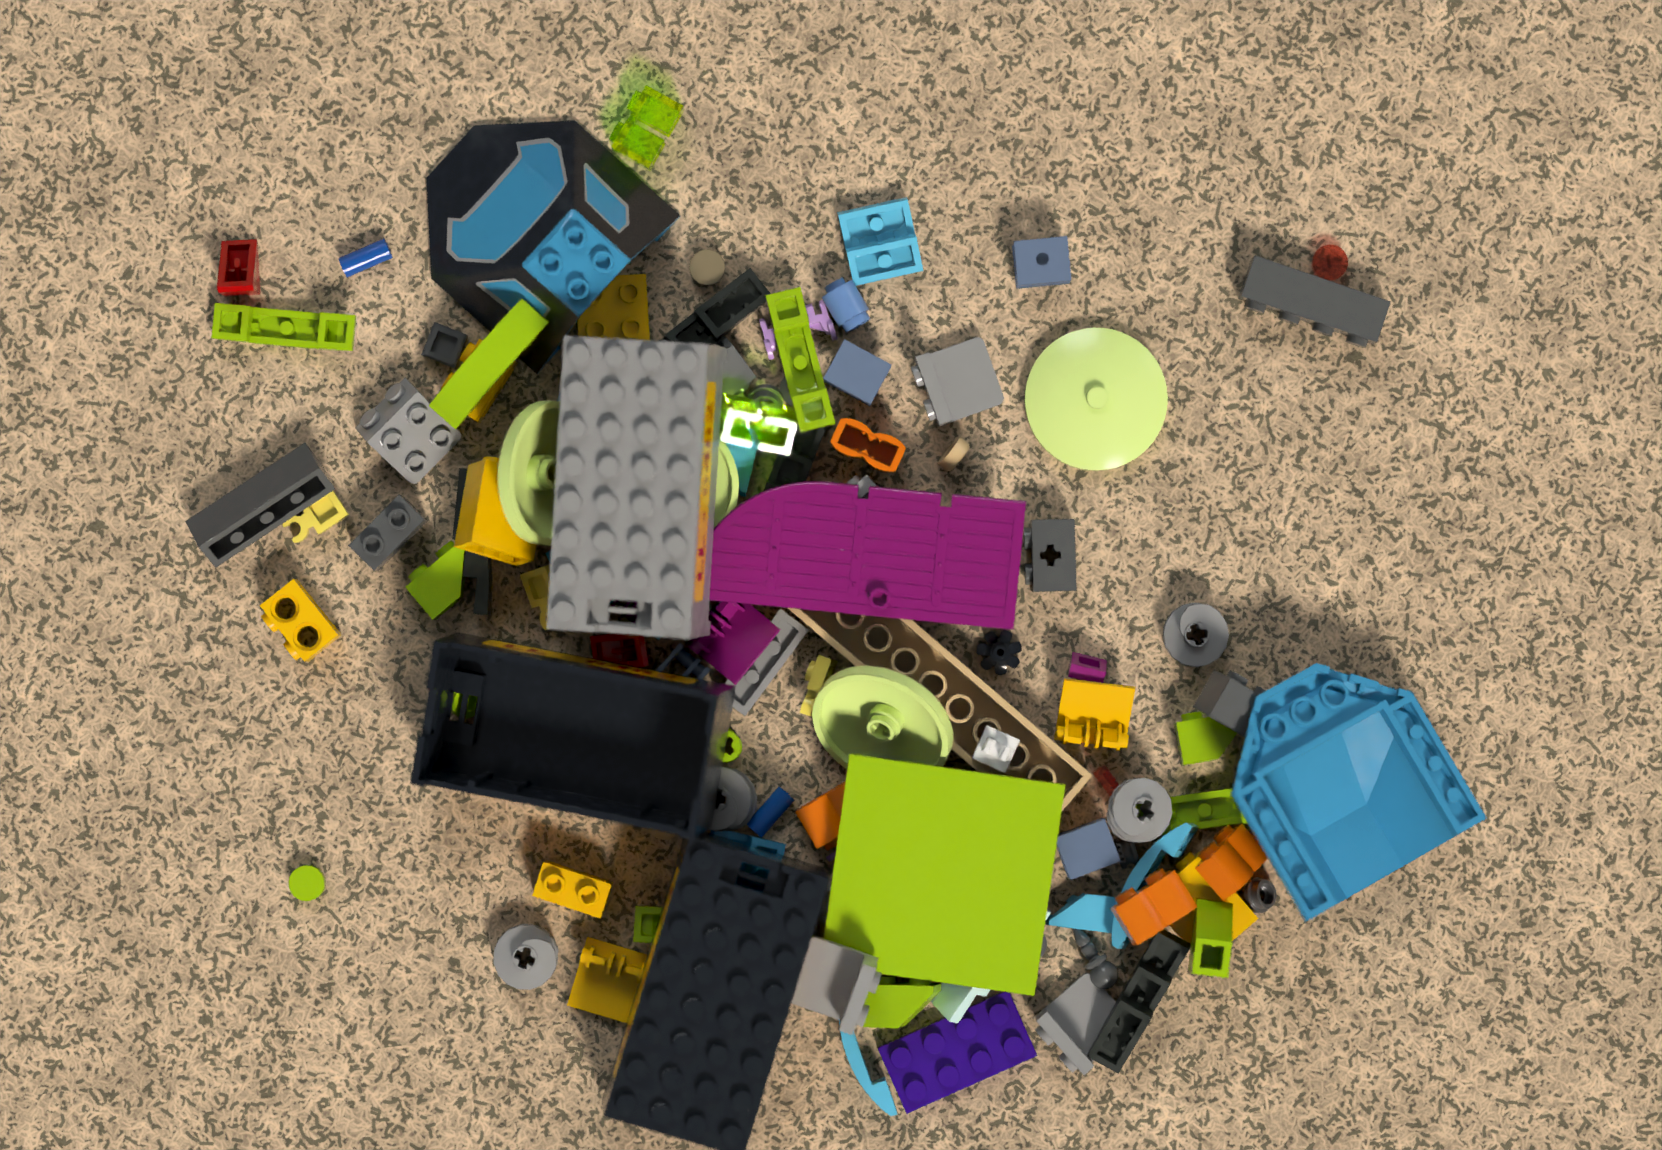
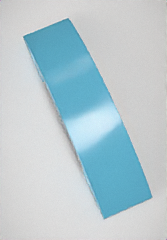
M1185 823L1159 839L1138 861L1124 884L1121 893L1131 887L1136 892L1147 885L1145 878L1158 869L1167 853L1172 857L1181 858L1199 827L1193 823ZM1114 916L1112 946L1117 949H1126L1130 940Z
M840 1031L847 1059L865 1092L888 1115H897V1109L886 1078L882 1077L871 1081L855 1033L853 1032V1035Z

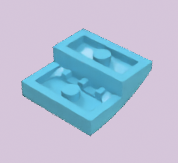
M907 197L837 212L851 277L856 286L924 271Z

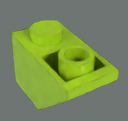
M452 540L435 553L439 559L432 565L427 567L423 563L408 576L411 582L405 586L432 620H437L463 598L465 550L454 547Z
M1200 711L1182 714V721L1174 723L1181 766L1219 759L1237 733L1210 717L1203 718Z
M1196 899L1198 907L1195 908L1188 971L1191 974L1228 978L1232 948L1233 903Z
M881 975L875 994L868 991L864 1004L870 1007L863 1027L900 1028L906 1026L941 992L942 983H931V981L909 978V982H896V976Z

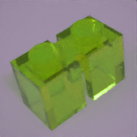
M646 85L642 92L635 91L627 106V109L631 111L629 118L625 123L620 121L617 123L609 140L614 142L611 147L613 152L650 172L666 144L660 137L636 125V122L639 121L669 138L685 109L680 103Z
M723 393L720 417V442L751 448L753 441L748 430L750 428L753 429L752 435L759 450L789 455L798 425L792 407L761 401L760 406L757 407L754 399Z

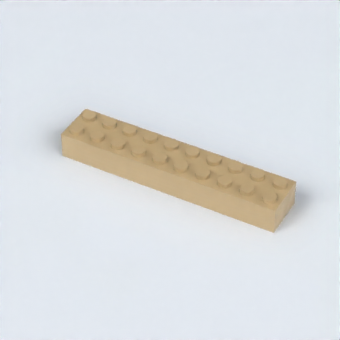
M788 608L854 666H877L894 670L912 678L930 691L941 703L950 719L953 730L952 750L976 771L1065 784L1062 811L1093 776L913 620ZM986 725L1020 740L1006 773L972 759Z

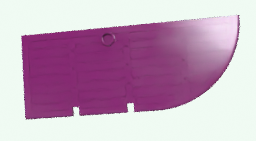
M807 481L777 486L747 499L729 512L714 528L709 600L1014 630L1026 501L952 494L951 507L940 506L942 493L869 486L868 499L858 498L859 485Z

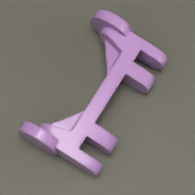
M819 301L821 314L815 315L812 303L805 305L810 328L825 332L826 335H831L832 341L838 340L824 301ZM761 318L759 322L765 338L763 341L768 358L771 360L774 359L773 352L776 351L777 344L773 328L768 329L765 319Z

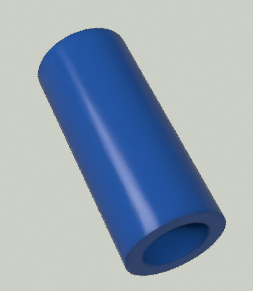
M385 238L338 259L348 278L393 258Z
M778 786L752 816L747 825L762 838L795 799Z

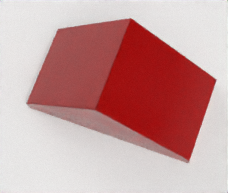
M257 239L221 241L217 280L218 293L225 297L260 295Z
M623 633L590 636L594 659L634 667H645L650 664L646 636Z

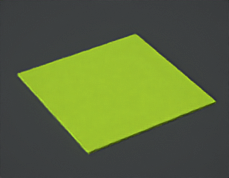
M849 754L824 939L878 957L876 971L882 974L1035 996L1065 784Z

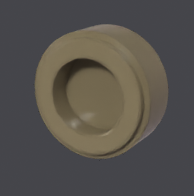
M710 249L701 250L690 261V274L700 285H715L724 276V260L716 251Z

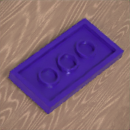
M1003 991L969 1006L959 1023L949 1022L944 1017L877 1047L906 1114L1037 1056L1010 993Z

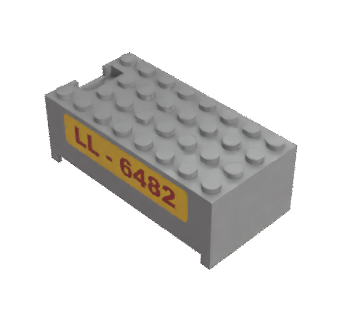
M564 336L547 629L637 634L685 639L710 635L711 621H708L723 368L724 362H727L726 347L697 343ZM610 599L638 601V608L610 607ZM609 612L637 614V623L609 621Z

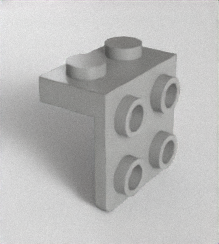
M975 337L931 354L929 352L916 356L914 359L916 365L911 367L917 387L924 385L928 399L924 400L923 404L929 421L936 419L938 427L998 406L1004 400L1001 387L982 338Z
M404 378L400 383H396L388 389L385 398L375 408L369 409L363 414L360 423L355 429L411 484H416L460 441L461 433L430 408V402L411 382Z
M812 936L792 1004L840 1020L839 1031L853 1035L856 1025L863 1027L870 1006L864 1004L868 991L875 994L882 973L876 971L878 957L818 936Z
M1084 973L1034 1017L1039 1024L1035 1031L1048 1046L1053 1042L1057 1044L1063 1051L1058 1057L1072 1073L1078 1069L1085 1075L1094 1067L1092 1063L1094 1060L1087 1057L1088 1052L1116 1002L1105 989L1094 986L1090 979V973Z

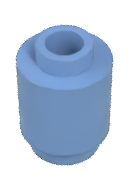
M842 277L824 288L827 294L822 297V300L837 326H842L846 333L858 328L871 319L867 313L869 308L853 280L845 282Z

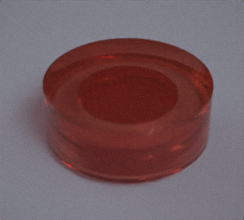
M1324 245L1313 254L1311 260L1312 270L1317 277L1329 281L1336 280L1347 270V255L1342 248L1336 245Z

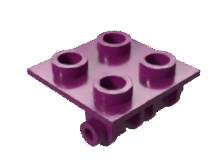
M720 601L715 609L709 612L708 621H711L710 635L692 638L687 642V646L696 654H699L734 685H737L781 629L751 604Z

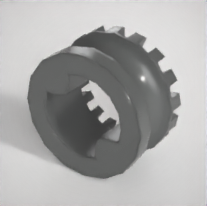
M1114 838L1115 847L1118 849L1117 852H1121L1119 857L1121 858L1122 870L1127 869V865L1130 863L1136 866L1139 858L1135 843Z

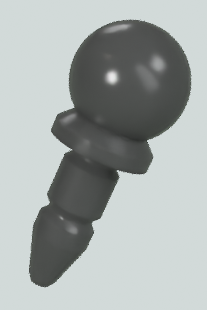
M1073 929L1076 944L1078 947H1081V952L1086 960H1089V963L1084 967L1090 970L1091 982L1100 989L1113 987L1118 980L1116 966L1106 961V953L1101 956L1098 955L1096 947L1090 942L1089 936L1083 930Z

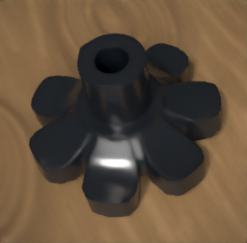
M1003 630L999 637L994 631L986 633L985 639L987 644L980 643L976 649L978 655L985 656L980 662L981 667L984 670H989L994 666L996 675H1005L1007 665L1013 669L1017 668L1020 660L1015 654L1022 651L1021 643L1018 641L1011 642L1012 633L1007 630ZM998 649H1002L1003 654L1001 656L997 654Z

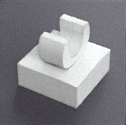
M986 725L972 759L1006 773L1020 740Z

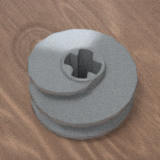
M1188 603L1179 606L1169 614L1163 627V641L1166 650L1174 660L1186 666L1201 667L1209 665L1222 655L1227 646L1229 637L1227 622L1217 609L1208 604ZM1194 624L1197 629L1204 630L1205 637L1200 638L1201 643L1196 645L1194 640H1188L1186 634L1191 632L1190 626Z
M722 767L712 827L708 830H737L751 820L756 810L757 794L754 784L746 774L735 768ZM720 794L726 796L725 804L719 803L718 797Z
M1147 778L1129 779L1117 786L1111 794L1106 814L1107 823L1113 834L1124 841L1133 843L1152 841L1162 835L1168 827L1172 816V804L1166 789L1158 782ZM1136 804H1142L1140 807L1141 812L1144 813L1142 817H1136L1139 812L1135 808Z
M520 924L512 927L499 938L494 949V966L497 974L506 984L516 989L531 990L546 983L555 972L558 963V946L553 936L540 926ZM525 947L531 949V956L535 958V962H529L527 966L520 964L521 957L517 956V951L523 952Z

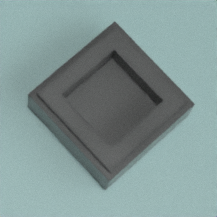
M434 322L421 355L456 368L468 335Z

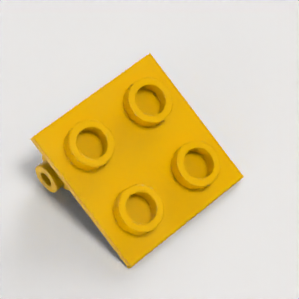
M646 274L617 275L577 320L578 337L650 341Z
M1064 678L1054 740H1061L1064 745L1066 743H1083L1084 747H1088V744H1094V748L1102 745V747L1115 748L1116 751H1120V748H1127L1129 734L1127 733L1135 687Z
M587 937L567 1006L626 1023L647 954Z

